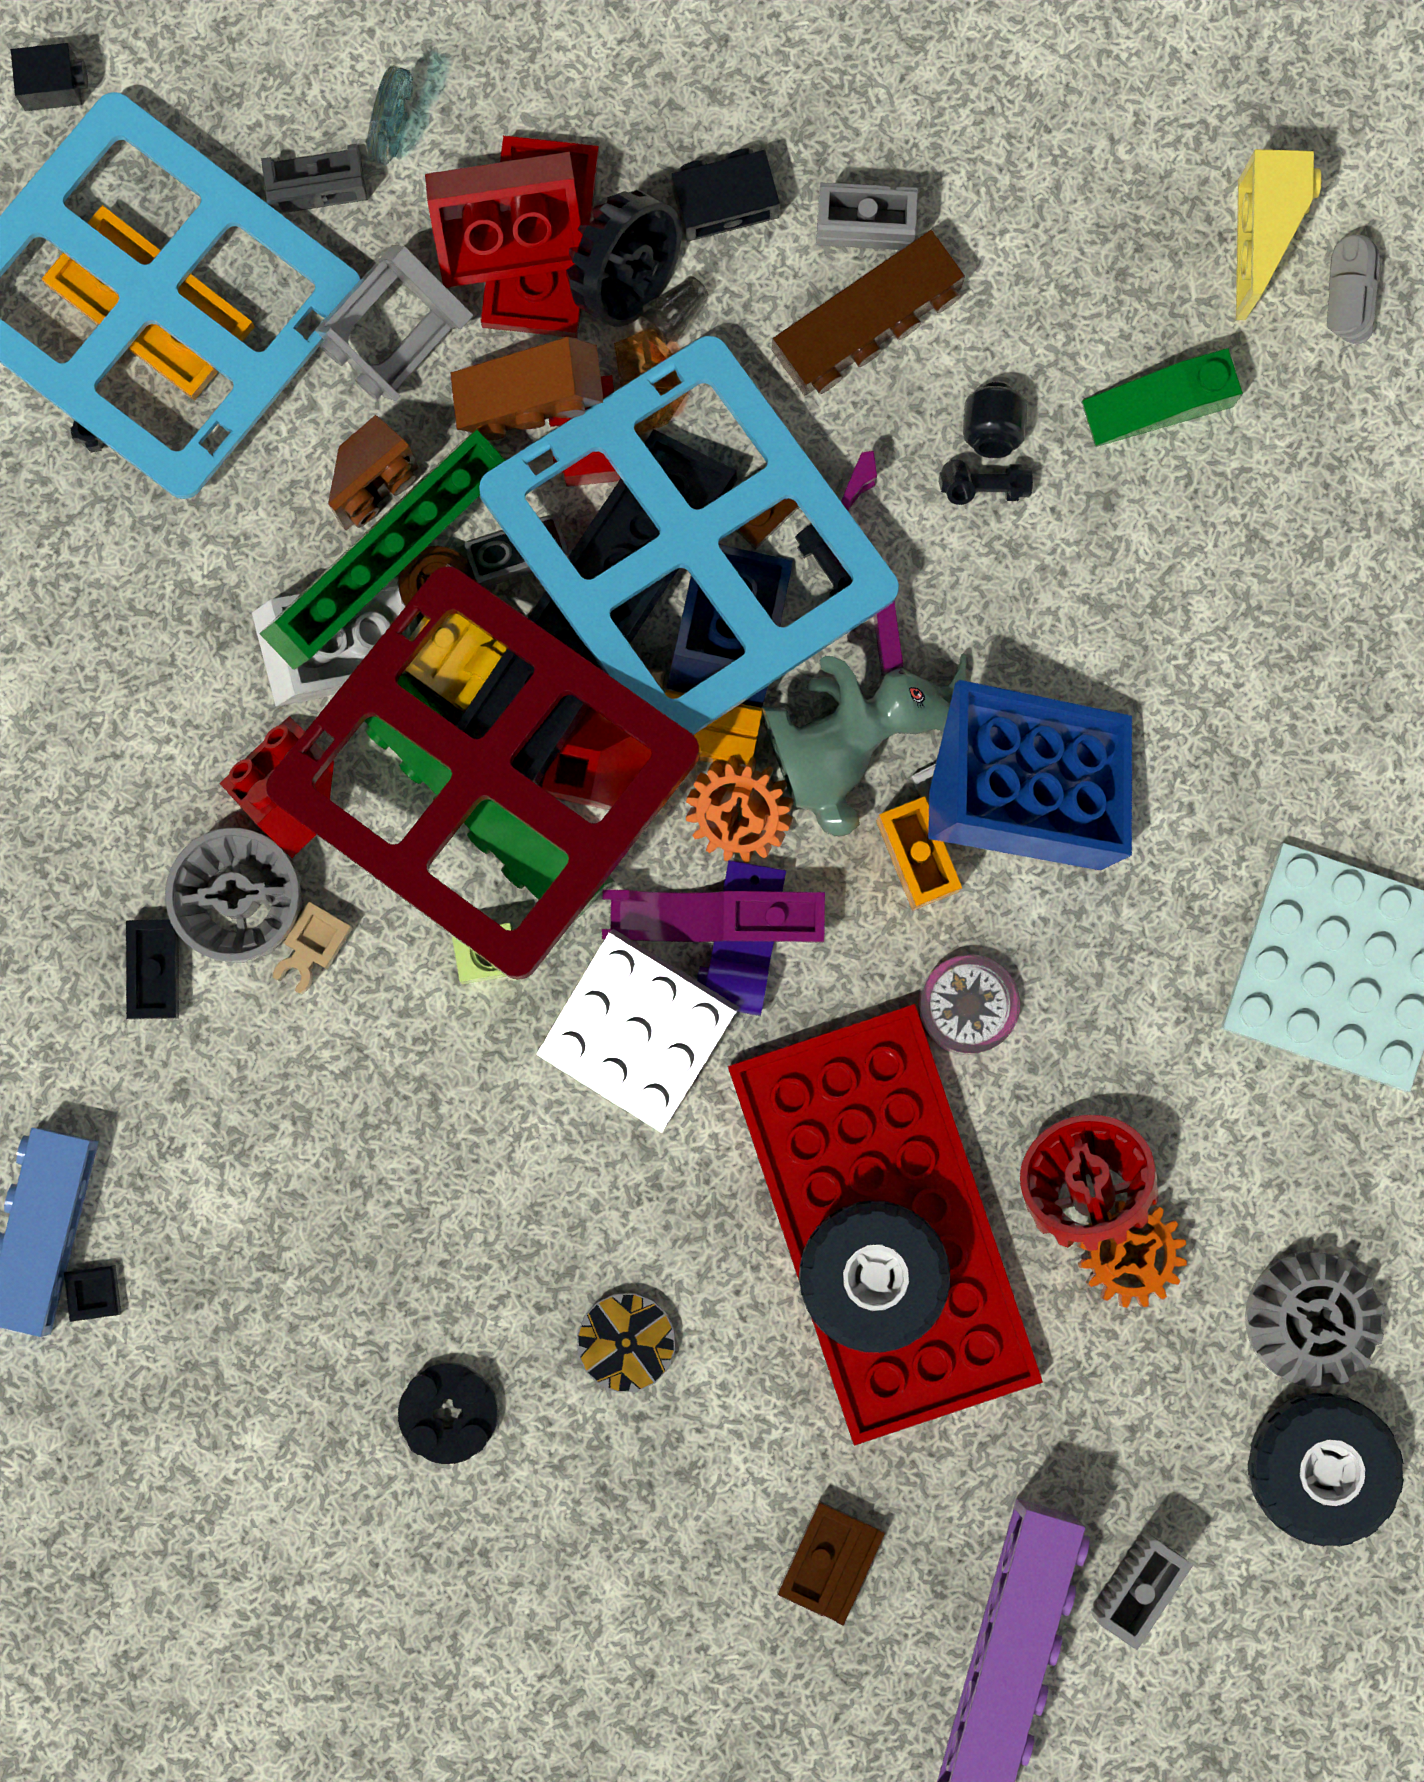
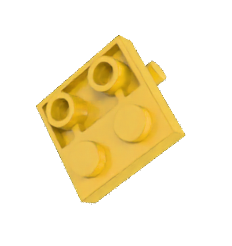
M451 614L445 619L404 672L464 714L507 648L461 615ZM423 617L409 640L413 642L430 620Z

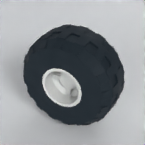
M869 1200L842 1207L830 1214L817 1226L803 1250L799 1270V1283L807 1311L813 1321L826 1335L850 1349L880 1353L908 1346L932 1328L941 1315L947 1301L950 1288V1267L942 1241L925 1219L899 1204Z
M1312 1393L1287 1400L1264 1418V1422L1257 1433L1255 1432L1250 1444L1248 1475L1250 1476L1251 1490L1256 1502L1265 1515L1279 1529L1291 1537L1308 1544L1323 1547H1340L1353 1544V1542L1364 1537H1369L1378 1530L1386 1519L1390 1518L1396 1508L1395 1505L1399 1495L1402 1493L1404 1482L1402 1464L1404 1463L1401 1449L1398 1448L1394 1434L1374 1411L1346 1396L1332 1393Z

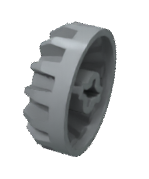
M224 828L208 832L188 844L177 856L169 871L165 887V903L170 922L177 934L188 946L209 958L225 962L245 963L260 956H267L274 952V948L287 938L294 926L298 913L302 911L303 900L300 882L302 881L299 872L288 857L289 855L262 834L242 828ZM240 864L258 869L267 878L270 886L266 883L255 884L252 880L241 875ZM232 865L233 872L222 874L214 881L211 888H207L208 883L218 871ZM235 884L237 888L244 892L256 894L246 895V898L239 899L238 908H235L233 904L219 899L220 897H225L226 894H231ZM272 904L269 914L264 921L255 928L245 931L244 919L252 916L257 911L259 905ZM207 909H216L219 913L231 919H236L237 932L228 931L218 926L209 916Z
M1299 1252L1274 1262L1258 1277L1250 1291L1246 1304V1331L1255 1354L1274 1374L1298 1385L1321 1388L1333 1384L1341 1385L1350 1381L1349 1377L1359 1370L1366 1369L1371 1364L1372 1360L1370 1357L1376 1346L1382 1344L1384 1333L1381 1331V1315L1385 1314L1384 1307L1378 1301L1373 1289L1375 1285L1372 1280L1353 1266L1352 1262L1322 1252ZM1327 1286L1332 1288L1327 1299L1314 1296L1304 1297L1301 1300L1296 1298L1300 1292L1310 1287ZM1340 1293L1348 1300L1352 1307L1354 1329L1343 1324V1315L1339 1307L1335 1305ZM1297 1308L1308 1312L1319 1313L1321 1311L1320 1317L1326 1321L1327 1325L1335 1328L1336 1332L1317 1327L1311 1330L1312 1322L1306 1319V1315L1298 1312ZM1286 1315L1290 1316V1325L1294 1333L1300 1338L1305 1339L1300 1349L1294 1344L1288 1334ZM1334 1340L1345 1345L1339 1351L1326 1356L1308 1354L1314 1342L1322 1344Z

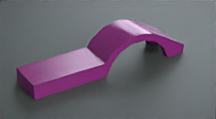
M874 451L861 452L841 500L848 512L862 493L875 487L874 480L877 479ZM894 601L891 605L873 616L881 676L898 668L903 669Z
M603 889L602 893L603 900H611L610 929H602V939L604 940L609 932L615 929L632 941L824 943L825 892L721 891L708 893H665Z

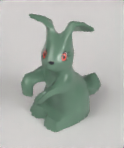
M965 653L961 654L955 676L949 685L939 687L907 670L898 668L883 676L878 691L869 700L865 699L856 675L845 661L833 656H824L820 659L821 669L824 672L835 675L837 680L830 677L811 679L806 688L811 692H827L832 695L838 704L834 713L797 727L792 724L786 708L763 707L764 716L762 717L783 779L787 783L786 787L790 797L793 798L794 806L812 811L816 815L817 822L823 831L833 836H846L860 825L858 812L847 804L845 797L849 791L860 783L869 765L872 753L884 739L897 733L916 735L935 729L944 732L955 683L959 680L966 681L967 655Z

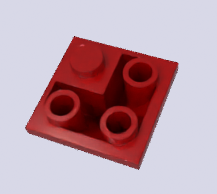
M588 707L545 773L542 789L559 800L610 810L650 759L652 751L594 709Z
M289 716L280 725L271 729L265 736L264 741L245 759L237 762L231 768L229 775L219 784L247 815L286 854L293 858L316 834L277 806L269 798L266 791V783L269 776L305 732ZM315 742L305 755H308L317 762L325 751ZM334 760L315 784L316 790L328 799H330Z

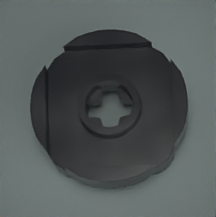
M458 1363L436 1364L414 1377L407 1385L400 1398L398 1407L399 1427L409 1448L415 1454L421 1455L434 1463H460L482 1451L495 1432L499 1412L497 1398L486 1380L470 1367ZM451 1399L453 1407L462 1409L463 1413L462 1418L454 1419L453 1427L450 1428L444 1427L443 1420L434 1416V1410L442 1408L443 1400Z

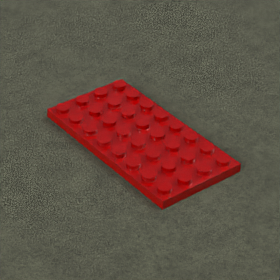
M915 1004L728 1066L798 1280L803 1250L811 1234L830 1214L856 1202L869 1200L887 1201L914 1211L935 1230L948 1256L950 1288L943 1311L932 1328L908 1346L880 1353L850 1349L826 1335L812 1319L853 1445L855 1446L1043 1383Z

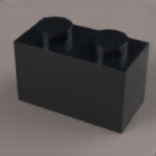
M750 148L739 149L726 155L725 160L710 164L703 160L693 161L681 166L679 172L671 173L672 190L686 242L779 218L780 202L765 150L753 152Z

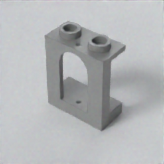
M391 245L315 331L325 340L320 347L332 360L340 366L348 362L360 374L355 381L366 393L376 400L382 395L384 398L397 401L400 395L395 390L451 328L461 330L473 314L405 246ZM398 277L430 311L388 358L379 364L368 365L349 346L350 332L357 321Z

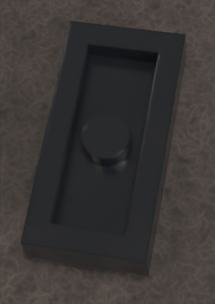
M170 919L126 920V1019H179V935L173 928Z

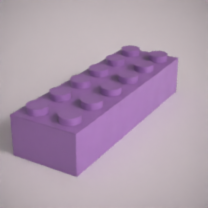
M1016 1498L937 1782H1015L1019 1765H1028L1034 1746V1736L1028 1734L1033 1715H1042L1048 1696V1686L1042 1684L1047 1665H1056L1061 1650L1062 1636L1056 1634L1061 1614L1069 1616L1076 1595V1586L1070 1585L1075 1565L1083 1566L1090 1544V1537L1084 1535L1086 1527L1074 1515Z

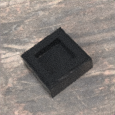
M116 1265L64 1272L70 1322L122 1314Z

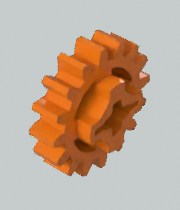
M730 756L725 769L717 761L712 762L707 774L700 772L693 784L696 789H691L686 799V803L693 806L686 815V821L698 822L699 824L692 836L694 839L706 836L710 840L706 848L708 853L713 852L717 847L724 849V861L730 860L734 852L740 853L744 863L750 862L754 851L763 859L768 857L772 848L771 844L780 847L786 836L783 831H788L793 821V817L787 814L794 803L793 798L781 797L787 786L786 781L782 780L773 783L770 777L774 768L771 766L765 768L762 772L755 770V758H750L745 767H739L736 757ZM729 783H736L728 788L722 786ZM741 797L742 818L738 822L737 802ZM751 832L757 833L755 835L745 836Z
M1123 1200L1115 1202V1214L1111 1215L1109 1211L1107 1212L1109 1220L1114 1218L1125 1205ZM1156 1206L1150 1211L1146 1224L1151 1226V1228L1145 1230L1140 1235L1133 1234L1127 1230V1240L1118 1245L1113 1238H1110L1109 1255L1102 1263L1100 1261L1102 1241L1098 1242V1250L1088 1251V1258L1078 1262L1079 1268L1092 1269L1093 1274L1086 1281L1089 1287L1099 1284L1104 1286L1100 1298L1108 1301L1115 1293H1118V1302L1121 1307L1128 1308L1132 1297H1136L1141 1307H1148V1294L1153 1293L1159 1299L1164 1300L1167 1297L1163 1288L1164 1283L1168 1282L1179 1285L1180 1279L1172 1271L1174 1266H1186L1187 1260L1177 1257L1176 1249L1182 1248L1187 1244L1186 1240L1173 1239L1171 1233L1178 1226L1176 1221L1171 1220L1165 1223L1160 1221L1164 1209ZM1078 1242L1077 1247L1087 1250L1083 1242ZM1126 1242L1136 1246L1142 1243L1145 1244L1138 1253V1258L1141 1261L1138 1265L1128 1261L1120 1264L1121 1258L1127 1253L1123 1246ZM1163 1246L1164 1258L1158 1272L1154 1266L1156 1250ZM1124 1273L1134 1274L1142 1285L1125 1287L1115 1283L1113 1279L1120 1277Z

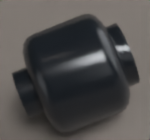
M1001 382L988 383L983 388L972 392L966 399L964 406L963 435L966 443L978 455L986 458H1003L1010 455L1013 450L1021 446L1026 437V400L1019 392L1012 390L1009 385Z

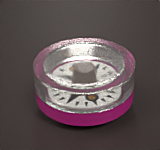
M960 955L944 961L924 981L918 1000L919 1017L928 1036L943 1049L962 1055L978 1054L1001 1044L1014 1029L1020 1011L1019 992L1009 972L996 961L980 955Z

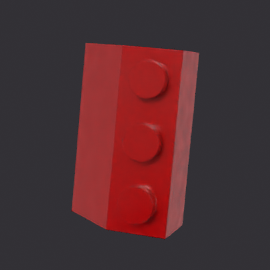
M570 152L425 174L427 203L442 282L446 288L567 270L574 265L569 255V249L579 246L582 233L578 231L581 222Z

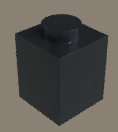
M69 43L10 49L15 97L25 111L82 105L81 89L88 88L87 69L84 59H77Z

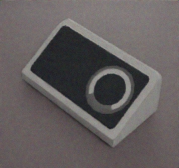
M554 514L541 518L540 520L568 558L570 553L557 515ZM504 531L464 543L475 580L484 588L533 573Z

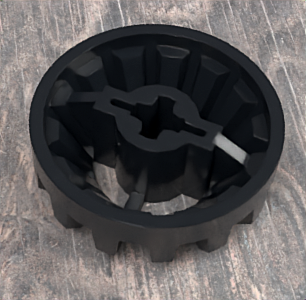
M640 190L620 192L607 197V203L595 206L592 209L594 220L590 225H580L578 231L583 234L579 246L569 249V255L574 265L566 270V275L575 304L585 310L586 313L613 327H622L633 323L654 305L673 274L680 252L681 223L678 214L670 205Z

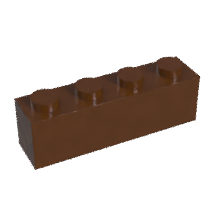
M931 229L773 337L772 352L804 396L815 389L818 394H823L840 382L843 378L840 372L855 362L858 367H862L876 358L882 351L879 345L894 335L897 340H901L914 332L921 325V321L918 318L934 308L937 313H941L952 306L961 297L958 291L962 288L965 275Z

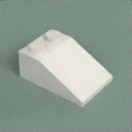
M399 577L393 578L312 658L295 670L285 662L259 633L300 594L270 599L252 612L276 707L336 694L405 608L401 603V596L397 585ZM416 618L413 619L401 635L408 639L418 626Z

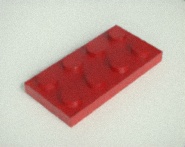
M503 135L500 162L570 152L581 225H590L599 146ZM566 270L485 282L481 315L482 328L578 338L581 308L573 300Z

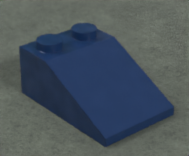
M718 544L769 617L780 627L793 560ZM692 575L690 576L666 687L667 689L685 693L745 653L739 640ZM768 686L741 704L762 708Z

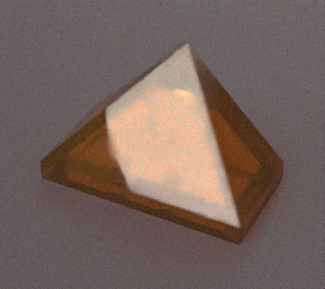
M646 329L614 343L620 386H625L674 355L654 330ZM674 370L652 384V386L662 396L682 382ZM688 392L636 424L634 430L639 436L667 425Z

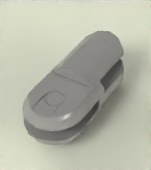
M1357 234L1342 238L1334 247L1331 256L1327 328L1346 342L1359 345L1367 342L1373 333L1380 256L1377 246L1369 238Z

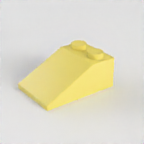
M1255 149L1238 179L1236 320L1247 319L1267 287L1305 213H1309L1313 198L1319 197L1321 169L1314 168V151Z

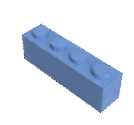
M31 1128L30 1135L22 1137L16 1157V1163L22 1165L18 1183L11 1184L7 1192L4 1212L10 1215L5 1233L0 1232V1328L38 1337L51 1335L64 1284V1272H67L99 1141L44 1128Z

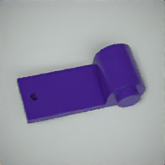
M728 860L723 891L783 892L786 870ZM714 942L710 966L699 967L697 981L739 1007L738 1013L761 1017L774 942Z

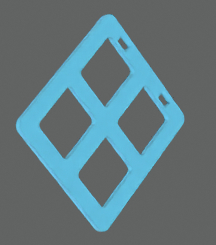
M111 92L103 95L0 215V278L34 238L43 237L117 293L119 301L66 363L56 362L0 319V363L171 495L179 499H188L200 492L324 341L315 330L307 340L304 339L303 335L296 331L298 326L312 310L325 319L360 281V277L345 262L127 96ZM118 140L127 141L201 198V203L154 260L146 265L137 262L65 207L67 198ZM233 226L244 230L315 285L314 292L267 349L262 352L252 350L178 292L181 284L226 230ZM150 324L160 326L234 384L232 391L181 451H173L96 392L100 381L145 327ZM219 424L230 433L211 455L201 444Z
M704 336L697 339L604 398V403L591 406L585 410L584 415L572 418L493 468L480 481L481 500L602 670L693 735L891 605L898 594L899 583L894 573L725 343L717 337ZM675 370L682 383L661 396L652 384ZM706 383L719 396L765 459L767 466L704 508L695 510L682 497L637 435L634 427L697 385ZM551 449L553 456L558 462L535 476L526 464ZM598 451L606 456L658 528L660 534L656 539L594 579L586 580L579 575L525 497L529 492L590 453ZM789 498L794 500L850 575L852 583L787 627H779L769 617L722 552L718 543L783 499ZM684 568L689 571L739 640L745 653L684 695L671 699L665 695L612 621L610 613L675 569Z

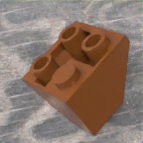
M376 414L338 448L328 505L340 525L346 531L354 524L357 528L367 524L379 511V507L376 504L390 492L394 496L401 494L416 478L413 472L418 469V465L410 446Z

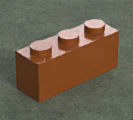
M565 337L450 372L457 430L473 433L478 429L488 441L506 437V430L513 428L527 430L543 427L545 419L551 417H578L585 414L586 407L604 403L597 345L572 337Z

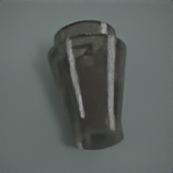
M688 276L683 282L643 306L644 313L638 318L641 328L658 345L666 346L670 341L677 342L700 305L708 298V291L698 279Z

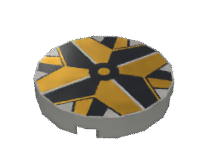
M615 1293L598 1301L584 1316L577 1334L578 1356L585 1372L600 1386L616 1392H638L655 1384L669 1369L675 1352V1330L667 1312L653 1299L636 1293Z

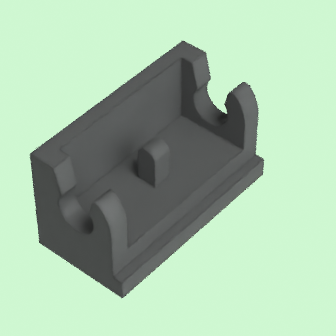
M357 144L347 145L348 150L275 162L271 157L261 158L268 205L282 214L368 200L359 146L357 147Z

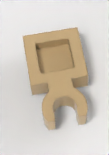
M308 901L291 932L283 942V944L292 948L295 952L291 958H286L276 965L273 978L281 981L289 969H298L301 974V980L294 991L304 994L310 988L313 981L311 971L313 965L317 963L328 970L353 927Z

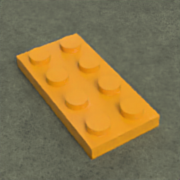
M103 205L88 221L91 227L140 264L146 265L151 263L161 251ZM64 253L60 255L41 278L45 285L97 325L103 321L119 301L117 293ZM192 274L179 287L178 292L180 295L242 342L255 328L250 319ZM156 324L146 326L128 348L194 401L218 373L215 368Z

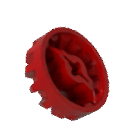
M1079 1115L1055 1123L1044 1130L1032 1142L1021 1164V1191L1027 1210L1033 1217L1036 1227L1043 1234H1053L1058 1244L1067 1248L1073 1245L1074 1242H1083L1087 1251L1098 1250V1242L1113 1238L1117 1245L1127 1240V1230L1133 1226L1136 1228H1143L1148 1222L1149 1207L1156 1205L1158 1201V1175L1149 1145L1134 1128L1112 1117ZM1110 1170L1117 1173L1124 1182L1113 1185ZM1087 1174L1090 1175L1092 1184H1095L1093 1185L1095 1197H1091L1089 1188L1086 1187L1088 1186L1086 1181ZM1066 1181L1070 1197L1059 1199L1061 1188ZM1127 1192V1200L1123 1209L1114 1218L1109 1220L1107 1212L1113 1207L1116 1195ZM1074 1206L1075 1210L1080 1214L1091 1218L1092 1225L1073 1221L1062 1209Z

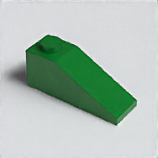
M1229 348L1181 361L1082 400L1081 403L1095 447H1099L1233 408L1243 393Z

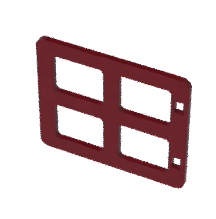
M446 566L435 570L275 768L267 780L266 791L269 798L277 806L503 974L509 978L520 980L532 975L697 764L701 751L696 737L688 730L460 570ZM421 612L430 621L412 642L401 634L417 614ZM451 614L461 615L534 667L532 677L486 735L480 739L471 738L398 685V679ZM566 695L577 697L652 751L650 759L604 818L598 823L588 822L512 766L514 758L559 701ZM372 716L382 720L452 772L451 779L398 844H390L315 788L318 778L362 723ZM326 731L334 741L316 762L305 754L321 734ZM485 799L492 800L567 854L569 858L567 865L522 923L514 930L504 929L431 875L429 871L432 862L477 805Z

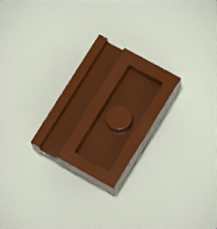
M818 1500L777 1590V1595L844 1626L885 1532Z

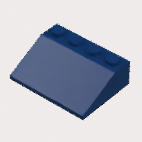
M964 680L957 681L954 686L929 791L928 839L1100 871L1132 856V715Z

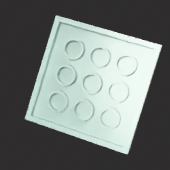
M1282 843L1220 1029L1404 1092H1410L1424 1051V890Z

